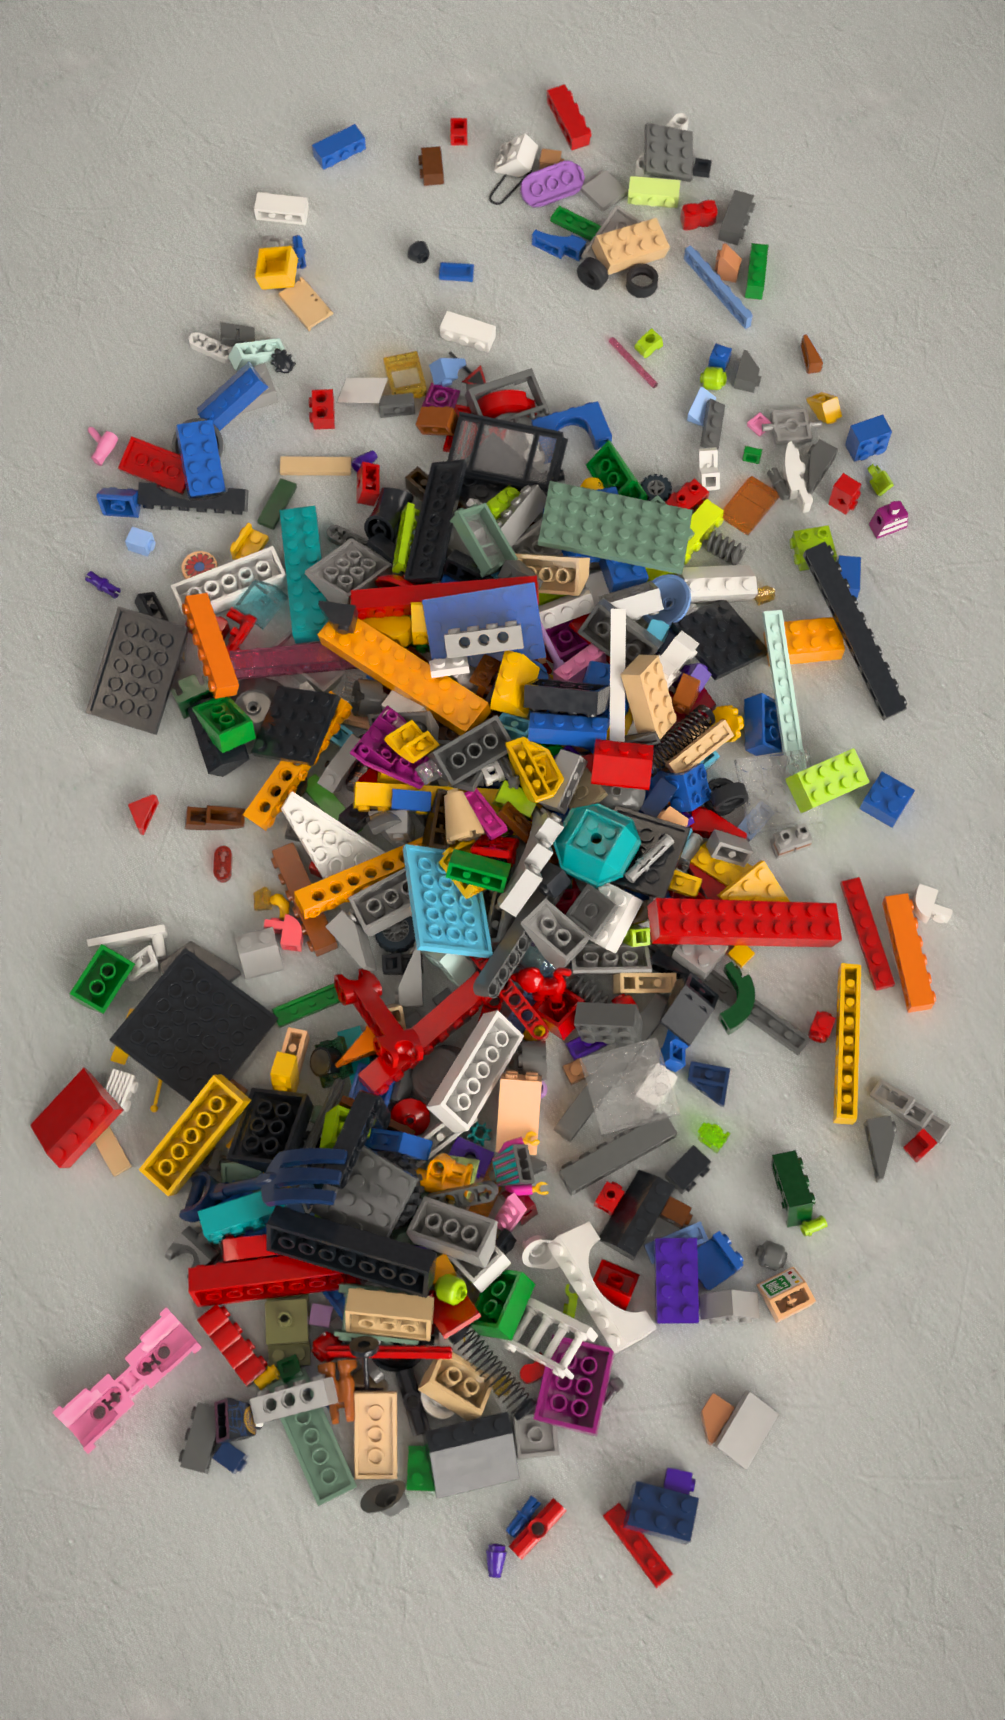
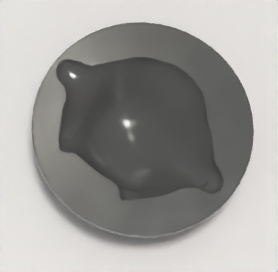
M441 1045L435 1047L429 1055L423 1056V1060L419 1061L412 1071L413 1088L411 1094L414 1099L422 1101L426 1106L429 1104L462 1050L461 1048L452 1045Z

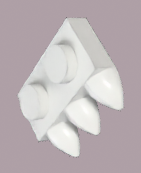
M467 656L448 659L447 657L445 659L434 658L432 661H429L432 678L470 673Z

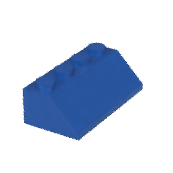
M247 362L197 408L198 415L202 419L213 420V424L221 431L269 387L252 364Z
M531 711L528 741L541 744L595 747L596 739L606 740L608 716L586 717L585 714L567 715V713L553 714L546 711Z

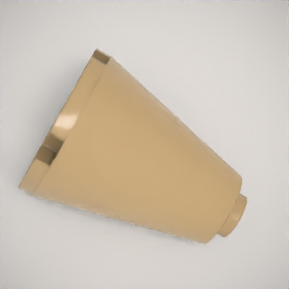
M458 788L448 790L447 795L444 796L447 844H456L455 840L467 842L481 837V834L484 835V829L464 792L459 791Z

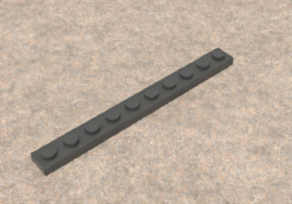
M650 934L649 950L655 953L659 949L672 958L678 944H652ZM712 970L703 982L719 995L720 1001L731 1007L737 1000L734 987L729 980ZM755 1000L747 1020L799 1056L810 1041V1038Z

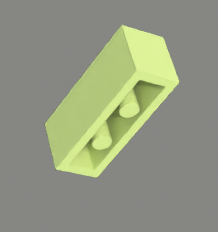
M630 176L628 204L678 208L680 180Z

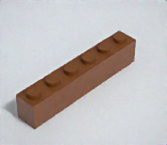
M292 842L272 850L273 858L270 859L274 868H279L281 874L278 875L281 885H286L288 889L285 891L288 901H293L295 905L292 910L296 919H301L303 935L307 934L309 938L307 945L310 952L314 951L318 957L337 949L338 945L335 937L325 927L328 921L324 912L314 918L304 919L295 902L294 891L311 885V882L294 843Z

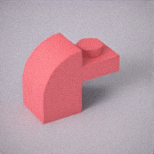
M285 914L284 921L279 918L265 919L264 929L273 927L275 934H282L280 942L282 950L302 952L304 936L301 925L296 918Z

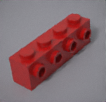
M694 478L692 481L686 482L677 493H672L665 503L693 510V514L709 498V491Z

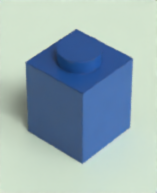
M715 343L709 357L708 367H721L725 372L730 362L732 348Z

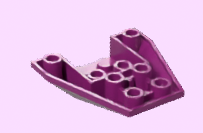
M387 705L350 751V754L365 766L421 789L435 771V768L427 755L415 763H411L396 753L385 742L384 738L407 723L400 714Z

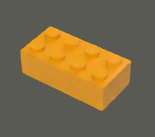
M833 617L784 622L790 664L842 659L845 651L843 637ZM764 630V632H763L764 642H765V646L767 647L766 637H765V630Z

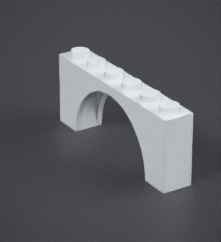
M587 1222L557 1236L547 1247L609 1346L616 1354L645 1338L657 1327L646 1310L642 1312L624 1311L610 1303L598 1290L589 1270V1253L592 1246L600 1240V1237L591 1223Z

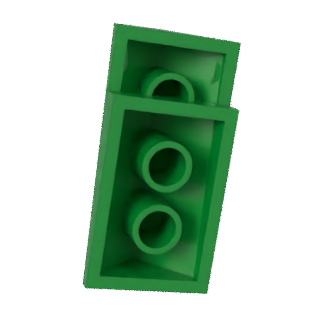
M608 440L586 464L591 475L594 478L600 479L604 488L616 487L619 495L647 501L646 492L614 445Z

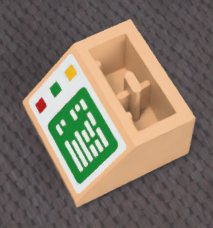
M794 1267L756 1285L776 1323L816 1302L807 1283Z

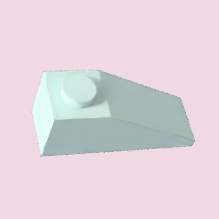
M279 338L237 343L234 345L228 358L235 371H238L247 362H250L252 366L271 361L274 359L271 355L275 354L274 350L276 348L281 351L285 348Z

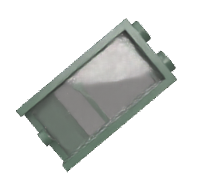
M476 503L467 509L460 508L455 511V515L450 522L453 523L481 571V577L500 572L506 560H518L486 503L480 505Z

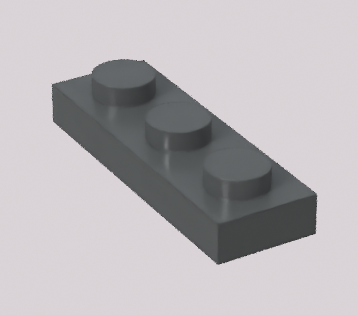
M711 398L706 404L700 446L703 448L716 447L718 451L725 405Z

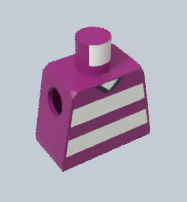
M892 501L890 504L876 510L869 523L876 539L908 527V513L901 501Z

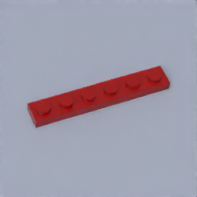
M857 877L841 881L840 885L874 989L877 991L893 987L895 982L861 879Z

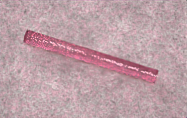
M614 337L610 338L609 343L652 388L657 387L658 383Z

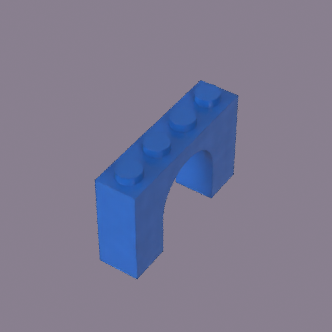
M598 401L589 402L579 407H571L562 412H554L551 415L531 420V426L556 431L566 426H579L588 433L594 450L602 448L608 440L612 443V434ZM540 436L538 448L540 452L543 451L544 464L551 463L557 439Z

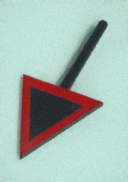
M449 352L452 358H457L452 352ZM481 365L473 372L466 366L463 367L469 376L462 383H486Z

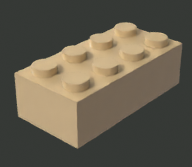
M657 218L597 235L591 246L597 260L605 266L609 275L629 269L637 264H645L662 259L670 249Z
M638 655L620 675L637 734L656 731L659 739H661L677 721L672 706V699L667 688V681L664 677L663 666L659 655Z

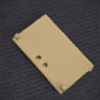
M302 277L299 278L298 282L294 283V287L286 288L278 293L282 301L308 331H311L313 326L333 315L330 308Z

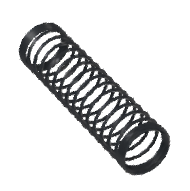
M698 705L693 712H690L685 719H682L681 722L660 739L661 743L654 745V748H657L659 753L653 749V758L659 765L654 761L652 762L653 774L651 773V778L661 771V768L665 767L664 759L669 761L668 756L674 757L672 752L677 755L676 749L683 750L680 745L684 748L687 747L693 740L701 736V733H704L705 730L715 723V715L710 708L705 705ZM698 710H702L703 712H705L711 719V723H708L706 718L703 715H701L698 712ZM695 718L702 724L703 728L698 725ZM691 722L694 723V724L697 726V728L699 729V731L696 730V729L693 727V725L691 724ZM687 725L694 731L695 734H693L688 729ZM683 729H685L689 733L691 738L688 735H686ZM680 733L686 738L687 741H685L681 737ZM675 736H677L682 741L683 745L676 739ZM672 740L677 743L678 747L674 745ZM667 743H669L675 751H673ZM660 750L665 754V756H666L667 758H665V757L661 754Z
M469 1324L451 1335L448 1340L453 1345H456L464 1337L472 1333L457 1351L477 1337L462 1356L481 1343L466 1361H469L473 1356L485 1349L471 1364V1367L491 1353L475 1372L495 1358L480 1377L497 1364L499 1366L484 1382H487L492 1376L504 1369L488 1388L509 1374L493 1393L513 1379L510 1385L497 1397L500 1398L509 1389L517 1385L514 1391L502 1401V1404L522 1390L506 1409L527 1395L520 1405L511 1412V1414L516 1412L513 1417L517 1421L522 1419L536 1406L537 1402L534 1398L527 1400L529 1397L528 1392L523 1394L525 1387L519 1388L520 1382L514 1383L516 1377L508 1379L511 1376V1371L505 1373L507 1366L501 1367L503 1361L495 1363L498 1356L490 1358L494 1351L491 1350L486 1353L489 1345L482 1347L485 1340L477 1342L480 1335L471 1338L476 1332L475 1329L468 1332L472 1325Z

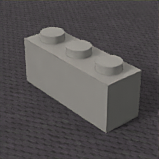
M561 749L555 757V762L564 777V781L553 797L538 803L546 809L565 815L587 765V761L581 755Z

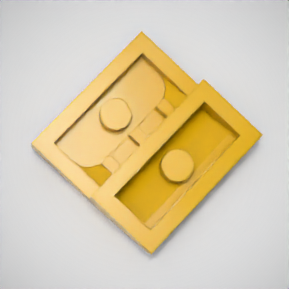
M413 720L384 738L385 742L396 753L411 763H415L440 746L429 731L423 733Z

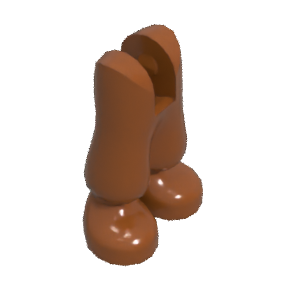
M357 1360L337 1361L339 1380L336 1379L337 1367L335 1362H327L317 1366L320 1374H324L325 1378L333 1377L339 1403L328 1405L332 1424L340 1423V1408H345L347 1422L354 1421L355 1382L350 1372L357 1368Z

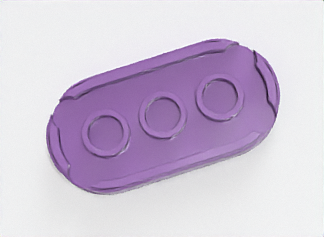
M569 160L532 172L521 183V197L526 204L535 208L570 197L578 193L583 186L584 172L578 164Z

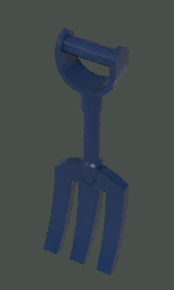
M304 1148L281 1151L274 1157L266 1173L231 1183H220L206 1172L194 1173L190 1178L192 1186L185 1208L180 1210L179 1217L187 1222L200 1221L198 1211L219 1205L221 1200L230 1198L232 1195L261 1189L263 1202L269 1207L284 1204L334 1205L335 1191L281 1187L301 1184L339 1185L342 1176L341 1170L291 1166L316 1163L345 1164L347 1151L331 1148ZM207 1186L206 1191H205L204 1195L202 1196L204 1187Z

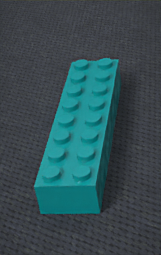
M316 506L280 510L294 642L295 644L320 641L317 634L328 620L322 614L318 603L319 601L327 602V599L305 574L308 568L322 559Z

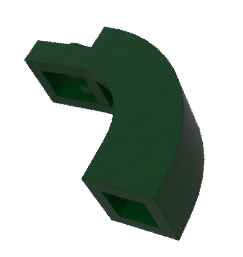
M732 961L724 966L723 972L734 987L737 1000L734 1005L719 1013L718 1016L719 1022L728 1035L744 1025L751 1014L755 1002V987L751 976L748 974L742 977L740 968L737 965L734 966Z

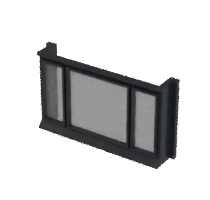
M460 412L447 461L465 459L467 467L464 477L521 489L527 485L533 486L538 484L547 497L550 481L558 482L568 438H564V434L561 431Z

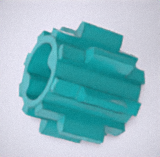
M476 1122L475 1128L470 1127L469 1131L471 1134L467 1136V1139H472L474 1144L479 1143L483 1147L484 1140H491L488 1133L492 1129L485 1127L486 1122L483 1125ZM477 1129L484 1132L482 1138L475 1136Z

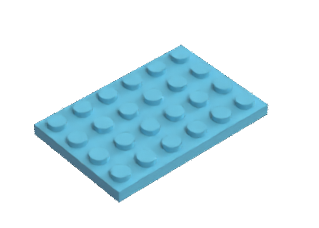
M405 844L402 849L417 950L490 958L493 952L483 892L466 899L454 882L446 878V872L439 864L443 857L444 849Z

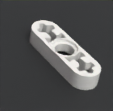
M194 332L189 336L190 347L193 350L224 364L231 363L227 354L231 352L232 347L222 345L219 341L199 332ZM211 345L216 346V349L213 351L207 350Z

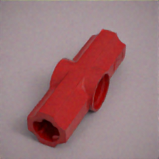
M552 1498L508 1547L523 1560L567 1511L556 1499ZM536 1522L541 1523L544 1527L541 1535H535L531 1530L532 1525Z

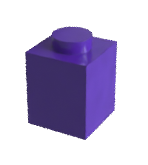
M667 1468L663 1488L689 1495L690 1491L694 1492L696 1479L692 1478L693 1473Z

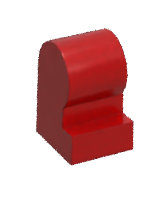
M537 1361L533 1364L524 1365L520 1370L521 1381L525 1384H532L543 1377L545 1365Z

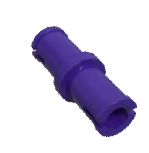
M93 571L87 573L91 578L85 577V580L96 586L97 590L100 592L104 591L114 599L119 596L116 591L120 593L121 589L109 583L108 579L101 578Z

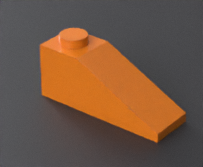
M368 1025L365 1026L366 1030L360 1034L335 1064L336 1068L376 1054L373 1047L375 1035Z

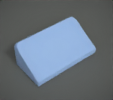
M700 387L688 413L687 421L703 426L707 401L710 398L716 401V397L705 388Z

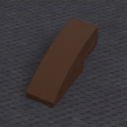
M207 805V808L187 806L185 829L228 830L244 828L245 816L243 813L245 808Z

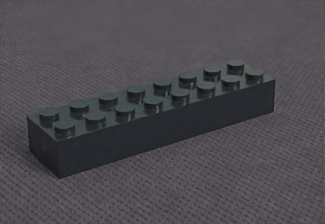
M278 1205L275 1206L267 1222V1251L427 1298L435 1279L437 1252L430 1249L417 1247L410 1243L393 1240L386 1236L376 1235L369 1231H363L349 1225L339 1224L328 1219H322Z

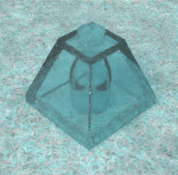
M255 579L234 607L244 615L251 614L256 617L257 621L255 624L263 630L285 604L289 596L276 585Z

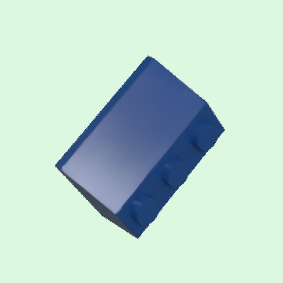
M763 693L744 699L745 751L756 756L783 757L775 699Z

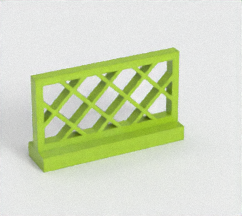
M409 502L401 514L392 572L398 574L400 571L406 572L407 561L409 560L408 555H410L411 551L410 546H412L414 539L412 531L416 530L417 526L415 515L419 516L420 510L414 508L415 504Z

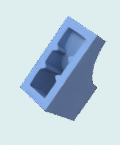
M439 358L431 363L429 367L434 385H442V387L452 385V382L458 379V370L467 365L465 359Z

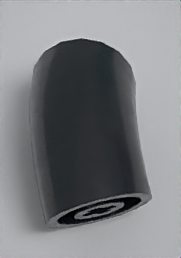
M381 488L377 504L364 523L366 536L370 539L381 532L393 542L398 536L402 511L408 502L413 503L414 496L409 492L396 488Z

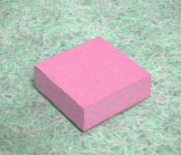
M760 412L747 422V426L759 437L764 433L762 432V424H772Z

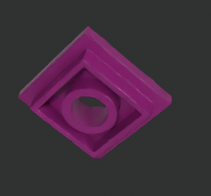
M431 383L421 407L448 406L454 409L461 391ZM439 397H444V398H445V399L442 400V401L437 400V398H439Z

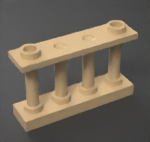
M720 720L714 726L705 730L704 733H701V736L693 740L682 751L676 749L677 755L672 752L674 757L668 756L669 761L664 759L666 765L661 770L664 772L670 770L671 773H684L699 764L734 736L726 720Z

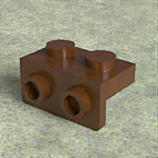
M487 654L483 655L469 680L470 683L479 687L476 695L482 699L485 695L488 696L493 687L491 685L492 682H496L501 661Z

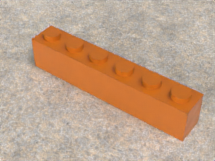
M208 593L186 596L185 602L182 604V611L184 615H187V625L193 633V644L197 645L198 658L203 662L204 676L208 677L209 691L213 692L215 699L237 695L239 683Z
M908 893L885 896L882 906L907 1012L929 1010L935 1004L934 1002H936V995L931 990V974L927 972L925 966L927 965V958L921 949L923 946L922 937L917 933L918 921L913 916V901L909 899Z

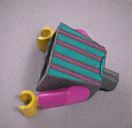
M528 1132L525 1138L518 1137L506 1141L498 1155L492 1159L494 1170H491L489 1173L491 1181L496 1182L498 1187H505L507 1192L515 1193L517 1196L531 1195L533 1192L541 1195L549 1193L541 1192L540 1190L542 1185H548L545 1182H539L536 1186H532L535 1183L528 1145L525 1144L529 1143L532 1146L539 1144L540 1141L538 1139L531 1141V1138L537 1135L535 1132Z

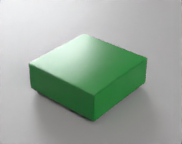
M745 446L742 461L759 464L763 449Z

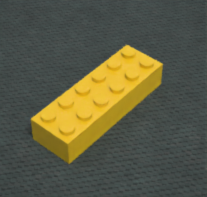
M222 1074L213 1075L139 1168V1171L167 1196L176 1195L251 1102V1099Z

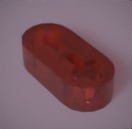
M227 846L218 847L214 853L213 873L215 879L220 883L229 881L232 876L233 854ZM226 852L225 861L222 862L220 855ZM222 867H224L226 872L224 877H220L219 874L222 871Z

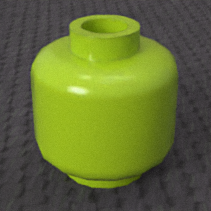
M706 367L704 372L700 374V383H703V387L706 390H720L726 385L727 375L721 367Z
M445 1274L435 1284L437 1298L448 1304L457 1305L467 1295L465 1281L454 1275Z

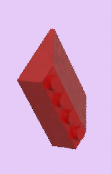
M83 1067L30 1126L51 1160L59 1168H70L124 1109L96 1078Z

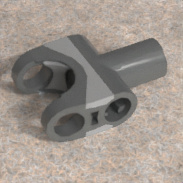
M188 1226L171 1244L165 1254V1258L171 1261L182 1253H190L194 1259L191 1267L193 1268L200 1264L212 1265L220 1253L212 1247L214 1243H210L206 1239L203 1230L197 1233L191 1226Z

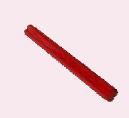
M328 1345L327 1347L328 1357L357 1358L350 1353L349 1345ZM379 1345L378 1352L369 1358L451 1359L453 1350L451 1346Z

